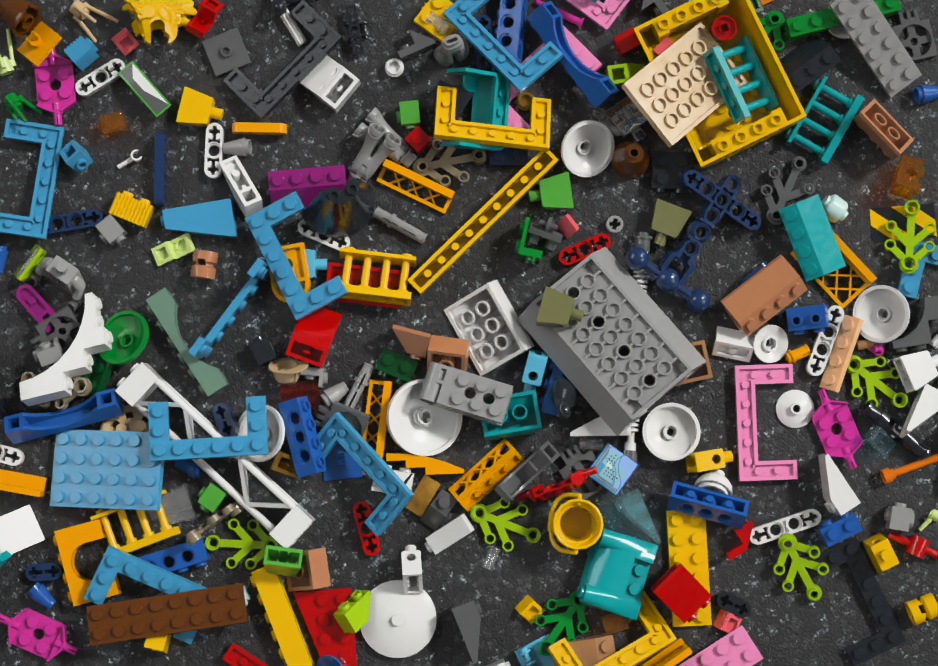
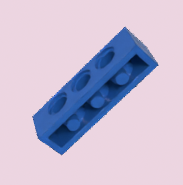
M499 0L500 8L497 10L498 27L495 28V38L521 64L528 0ZM515 2V6L509 9L510 3ZM513 20V25L507 28V23ZM511 39V44L505 47V42Z
M307 396L278 403L297 478L327 471L326 461L321 451V442L316 432V423L311 413V404Z
M674 481L667 509L742 529L750 501Z
M204 537L192 546H189L186 542L139 557L170 572L176 570L177 574L187 571L188 566L195 564L196 568L206 565V560L211 559L209 551L205 546ZM187 550L193 554L191 561L184 559V552ZM168 556L174 559L173 567H168L165 563V559Z

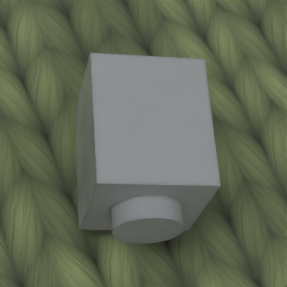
M111 214L95 226L101 232L99 237L104 243H110L113 246L121 244L126 239L125 235L128 234Z

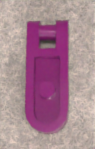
M21 285L17 289V299L38 323L43 321L47 314L52 315L55 313L54 309L31 285ZM58 316V319L62 322L63 319ZM51 321L47 324L45 331L48 333H50L53 330V324L51 323Z

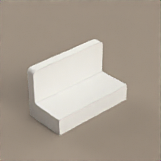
M717 326L712 355L750 362L754 350L753 340L755 334L752 333L747 337L740 330Z

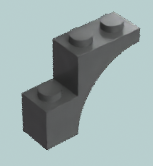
M938 295L920 299V313L914 327L905 336L888 342L889 350L895 349L896 352L907 351V347L914 346L915 350L926 348V344L932 343L928 321H930V324L938 323Z
M546 441L494 490L508 503L561 454L549 441Z

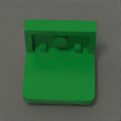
M526 217L525 221H521L519 234L522 235L521 240L517 239L515 253H518L517 258L525 260L524 263L535 265L536 262L540 263L543 251L524 247L530 217Z

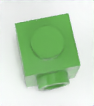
M418 100L399 102L400 111H396L397 123L401 122L402 128L406 127V130H414L417 126H421Z
M211 482L207 488L203 487L199 492L198 497L200 498L197 502L201 504L200 508L205 512L209 513L211 511L214 513L228 493L214 482Z

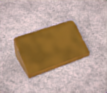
M425 474L414 491L415 495L405 508L422 517L441 484Z

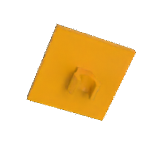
M41 21L31 31V34L26 37L17 51L39 67L62 37Z

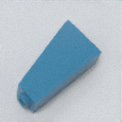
M231 198L162 210L163 215H160L162 227L165 226V229L168 231L239 238Z

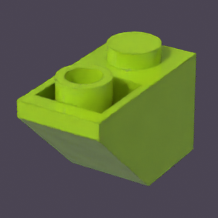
M623 63L610 65L606 68V76L618 88L643 69L644 64Z
M370 590L354 591L350 595L351 597L346 602L340 604L338 610L333 614L344 633H357L368 622L371 601Z

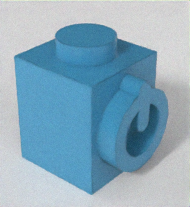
M71 140L59 151L65 163L79 174L94 162L87 150L74 140Z

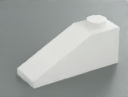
M235 155L219 162L233 196L245 218L263 209L262 198L238 157Z
M926 383L918 390L899 437H905L938 412V389Z
M601 417L570 432V436L574 437L617 436ZM631 425L618 436H631Z

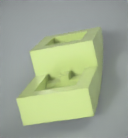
M185 233L151 249L158 267L196 250L189 233Z

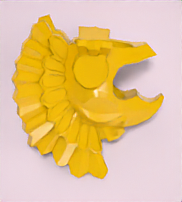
M124 0L127 4L122 6V11H129L135 15V20L131 23L135 36L138 37L141 34L144 43L151 45V32L158 29L164 32V36L169 39L168 44H171L176 39L178 27L181 24V17L185 15L195 16L197 14L192 0Z

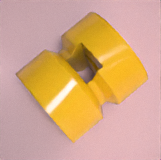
M932 593L920 596V600L912 599L905 602L907 614L914 626L924 623L926 618L932 620L938 617V604Z

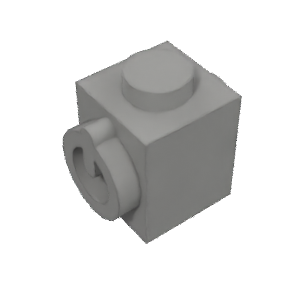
M895 502L894 506L889 505L888 509H885L884 512L885 528L909 532V529H912L914 524V510L906 508L907 504Z

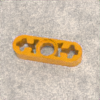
M232 123V133L243 135H287V124Z

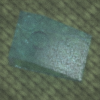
M633 488L614 496L616 501H613V505L618 513L621 512L626 519L657 544L662 543L638 488Z

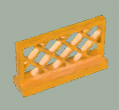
M834 233L844 261L850 266L849 274H838V270H836V274L823 275L822 281L819 278L814 280L843 309L867 286L873 283L877 277ZM793 250L790 254H791V255L797 260V262H798V259H797V257H796V254H795V252H794V250ZM852 269L857 275H852ZM824 276H836L835 287H826L824 285ZM838 276L849 277V288H838ZM852 277H860L865 282L860 288H851ZM837 290H849L848 299L844 303H841L837 298ZM851 290H857L851 295Z
M679 637L675 642L659 651L640 666H675L691 655L693 651Z

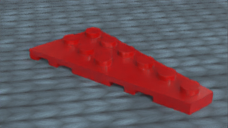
M351 587L293 592L319 656L332 655L343 666H357L355 633H344L333 615L338 610V606L351 597Z

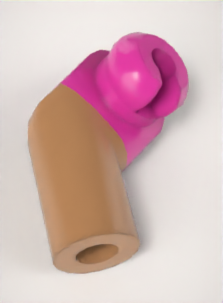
M868 339L856 342L857 350L868 349L875 356H882L884 354V347L881 343L872 342Z

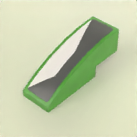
M133 61L118 72L156 117L171 106Z

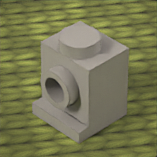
M57 337L53 338L52 343L46 341L39 344V347L33 351L35 361H40L42 367L57 362L64 355Z

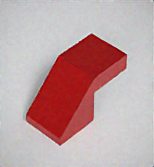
M203 0L198 6L197 14L187 23L185 30L202 39L212 28L224 4L217 0Z
M751 520L744 522L742 529H732L740 543L724 552L728 560H732L747 551L753 527Z

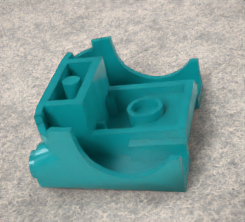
M603 528L600 538L590 547L577 592L579 602L590 608L608 611L630 620H637L642 604L640 598L650 564L654 562L658 545Z

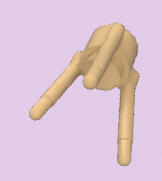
M76 0L71 5L69 12L74 15L73 19L79 23L94 43L97 40L82 22L85 18H88L93 23L97 22L89 15V10L116 23L119 22L118 19L90 6L87 2L82 3L80 0Z

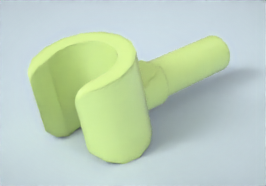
M933 509L930 511L927 520L918 527L920 531L931 523L932 520L938 522V510Z

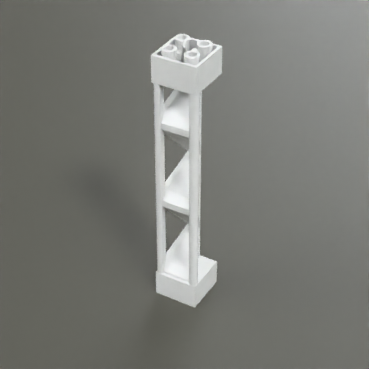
M136 363L130 369L131 374L127 378L123 377L116 385L118 388L115 391L132 407H136L147 419L148 408L146 406L151 402L145 400L159 387L174 401L168 402L169 407H181L183 409L188 439H195L193 419L213 438L223 437L209 420L147 363ZM170 429V440H182ZM244 456L231 457L238 460L243 496L203 459H192L261 523L282 547L290 548L316 520L253 461L246 459ZM247 469L283 503L250 502ZM255 507L291 509V511L275 527Z

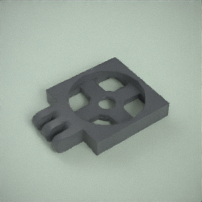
M916 8L912 9L913 17H911L910 11L906 10L904 12L905 19L903 13L899 12L897 14L899 25L892 26L891 28L898 38L901 31L907 29V39L900 42L904 48L908 47L912 50V60L918 61L936 57L938 54L929 18L920 20ZM915 26L924 28L927 35H916ZM912 38H915L917 40L916 45H912L910 43V40ZM929 43V50L926 54L921 55L919 47L921 44Z
M66 305L36 324L35 328L39 334L29 342L32 345L39 341L33 347L36 350L39 344L46 341L52 343L53 338L57 337L63 339L67 344L62 348L63 353H65L74 341L70 336V331L77 326L80 328L81 323L70 307ZM58 316H66L73 320L66 324L61 323ZM51 321L55 329L54 332L47 336L45 329ZM60 328H65L66 333L61 335L59 334L58 330Z
M335 401L331 409L319 405L318 411L320 412H316L314 421L317 426L323 428L334 413L345 411L347 412L345 419L363 437L371 415ZM354 415L359 419L361 427L354 425Z
M574 444L572 447L576 453L573 454L569 448L566 449L570 457L566 458L563 452L560 453L566 466L558 471L564 480L568 478L569 470L572 466H574L576 471L584 469L580 462L581 460L595 462L596 457L591 450L582 455L577 445ZM589 477L585 485L590 492L581 493L582 499H587L604 487L602 485L596 487L592 478ZM574 489V490H571L572 493H580V492L576 491L575 489Z

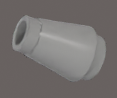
M244 137L223 143L224 154L238 156L252 154L251 140Z
M341 382L323 390L320 397L329 408L333 406L335 401L339 402L349 391V388L344 382Z

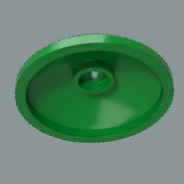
M131 310L121 311L111 316L104 323V327L113 335L112 350L99 354L106 362L113 365H123L133 361L142 353L148 342L149 326L146 319L139 313Z

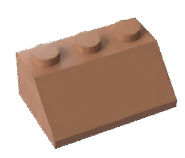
M875 98L853 118L856 125L863 129L870 140L876 143L891 160L897 158L914 141Z

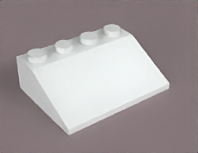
M498 280L483 285L444 309L459 339L470 340L469 356L480 376L534 347L525 328L517 320L518 316Z

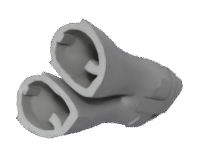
M452 34L443 39L441 45L433 53L434 58L440 65L445 67L453 65V54L459 62L468 57L469 45L465 38H461L458 34Z
M375 107L364 121L369 125L370 123H377L386 129L384 137H386L388 132H392L401 140L400 147L388 157L399 165L402 163L408 168L417 156L411 152L412 148L388 125L381 112ZM362 122L352 135L361 141H365L368 126ZM381 138L380 141L377 143V145H376V147H375L376 149H378V148L380 147V145L382 144V142H383V139H382V138Z
M370 123L365 141L352 164L347 181L359 178L366 183L380 164L400 147L401 140L392 132H388L380 147L371 156L377 143L386 133V129L377 123Z

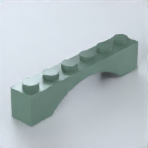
M163 288L146 299L148 303L146 308L151 315L155 314L158 318L157 325L162 332L165 330L169 335L167 337L168 342L172 347L176 346L179 353L177 356L183 364L186 362L190 369L187 371L193 380L197 379L200 383L198 388L201 393L212 397L230 385L219 368L208 365L188 352L190 349L186 346L178 327V304L167 288Z

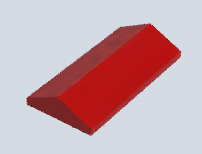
M328 263L326 282L338 275L342 280L343 263ZM351 266L349 280L351 285L358 286L361 284L363 266ZM371 267L368 286L373 288L380 287L382 268ZM390 269L387 286L390 290L399 289L401 270ZM346 298L335 300L337 302L400 309L401 306Z

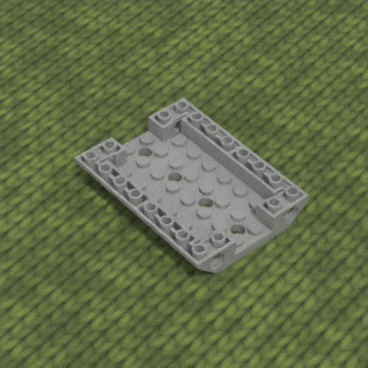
M606 247L591 253L550 287L568 295L571 289L579 291V296L574 298V308L584 311L582 322L570 320L568 328L537 326L536 319L544 293L536 298L517 319L617 436L644 415L651 405L675 385H680L707 362ZM602 318L604 325L602 327L594 326V319ZM621 347H627L630 353L627 356H621L618 350ZM645 377H654L655 384L652 386L646 385L644 383Z

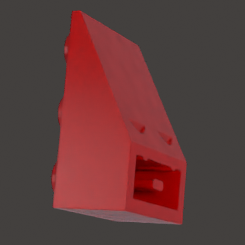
M322 307L298 320L285 355L323 368L343 314Z

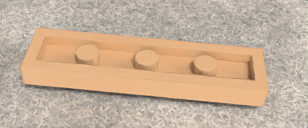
M844 315L819 387L839 393L864 320Z

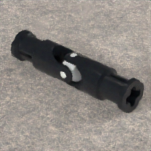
M871 400L861 409V415H866L870 418L875 426L893 438L906 450H911L918 456L920 461L931 451V447L923 444L918 440L919 437L912 432L903 438L899 437L903 425L887 412L881 411L873 405Z

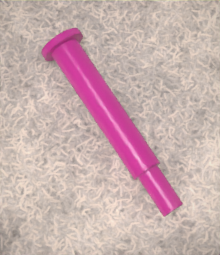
M536 0L535 2L538 6L545 3L541 0ZM556 7L563 19L577 25L579 29L581 28L585 18L581 19Z

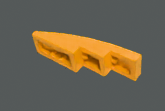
M386 453V461L406 460V468L425 467L426 475L464 473L463 468L427 456Z

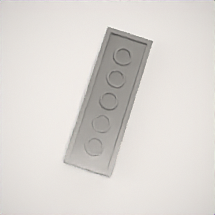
M833 0L828 4L889 97H893L922 75L874 0Z

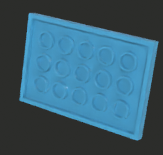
M66 430L56 433L50 506L160 511L164 461H150L149 432Z

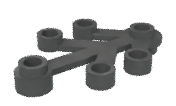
M801 156L792 159L790 163L792 171L784 187L779 177L780 170L777 167H772L768 171V176L772 179L779 197L777 204H775L771 195L773 189L770 185L765 184L760 189V193L764 196L769 208L766 213V219L772 225L783 223L779 209L784 208L786 201L805 194L811 195L815 191V186L812 183H807L802 188L791 191L799 172H802L807 166L806 160ZM796 161H801L802 167H798ZM771 170H776L777 176H772ZM808 185L811 186V187H812V191H811V192H807V191H806V186H808ZM764 187L769 188L770 192L768 194L763 192ZM774 212H777L779 214L778 219H775L773 217Z

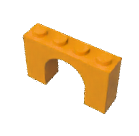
M100 519L54 531L53 542L60 552L58 554V561L60 565H63L65 572L63 573V580L65 584H68V599L70 603H73V606L91 602L84 599V595L92 580L86 579L78 573L75 567V555L83 544L106 537ZM116 575L106 598L122 593L118 575Z

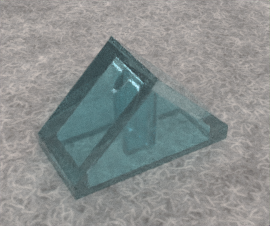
M872 425L862 438L864 444L883 458H886L897 444L878 425Z

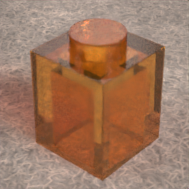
M121 110L99 116L98 129L100 134L103 133L105 137L108 138L129 132L124 113Z
M611 612L600 615L606 635L629 629L630 619Z

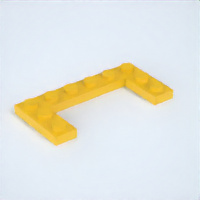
M437 86L434 123L435 139L544 152L549 151L551 99L532 97L530 129L455 120L457 88Z
M645 591L642 592L640 598L642 604L637 618L648 634L594 666H635L677 640ZM565 637L548 647L547 650L558 666H583Z

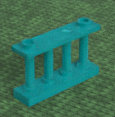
M748 35L735 42L736 47L721 52L718 45L703 54L735 124L750 117L749 111L764 106L766 112L780 105ZM740 54L744 64L729 69L725 59ZM748 71L752 82L738 87L733 76ZM756 88L760 99L746 104L741 94Z
M824 76L821 80H816L812 87L815 91L804 111L807 115L812 107L835 120L836 124L839 125L836 131H830L805 117L795 124L793 129L789 128L784 137L787 139L785 145L788 146L794 140L818 154V157H820L818 163L822 166L828 164L865 99L859 94L854 98H848L825 85L827 76ZM822 91L845 104L846 108H848L845 115H840L815 101L819 92ZM801 124L825 136L830 141L827 147H820L797 134Z

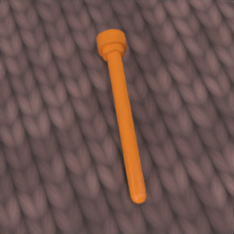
M938 454L896 469L880 470L882 481L886 485L892 483L897 476L938 462Z

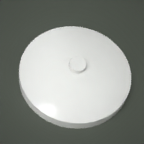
M416 379L401 386L392 396L387 409V426L392 439L400 448L414 455L431 456L446 450L456 440L462 425V415L420 401L418 398L424 379Z
M403 580L384 582L371 591L369 619L361 628L362 635L371 648L384 656L404 658L414 655L429 643L434 634L437 620L434 603L424 589L423 593L404 594Z

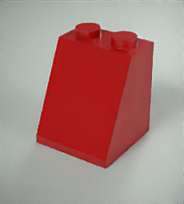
M676 562L650 588L683 623L686 621L690 623L697 616L696 612L700 608L704 609L711 602L710 598L712 597L679 562Z

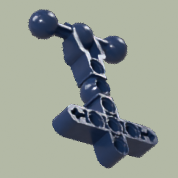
M684 170L678 176L679 183L705 202L699 211L698 217L689 224L687 235L683 236L685 239L681 240L673 251L666 252L658 266L649 260L647 251L639 246L632 247L626 252L625 262L634 271L643 269L651 275V281L656 280V285L660 290L664 292L672 291L673 296L679 294L686 299L687 307L692 312L701 313L709 307V295L702 289L691 290L684 283L694 271L695 266L693 262L700 247L703 246L702 243L710 238L711 229L715 227L713 225L718 223L724 215L745 230H756L761 225V218L753 210L734 198L741 188V180L738 176H723L716 185L696 170ZM687 175H691L690 179L698 182H688L689 178L687 177ZM729 179L733 181V187L731 189H729L727 186V182ZM704 184H706L708 188L706 194H703L702 192V186ZM719 195H721L723 198V202L721 203V205L717 203V197ZM734 206H736L738 209V212L735 216L732 213V208ZM708 211L712 212V219L710 221L706 218ZM698 227L702 229V234L700 237L696 235V229ZM688 243H690L692 246V249L689 253H687L685 250V247ZM674 257L677 258L679 263L684 265L680 275L674 269L667 268Z

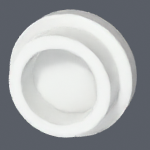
M392 58L386 62L385 71L390 77H399L404 71V65L401 60Z

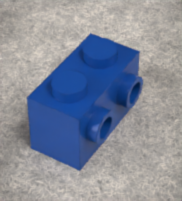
M827 304L786 309L788 331L794 332V335L806 334V330L812 329L813 333L825 332V328L830 327Z
M846 512L842 516L837 515L838 518L832 521L828 519L820 523L821 526L816 528L824 546L830 547L863 531L855 513Z

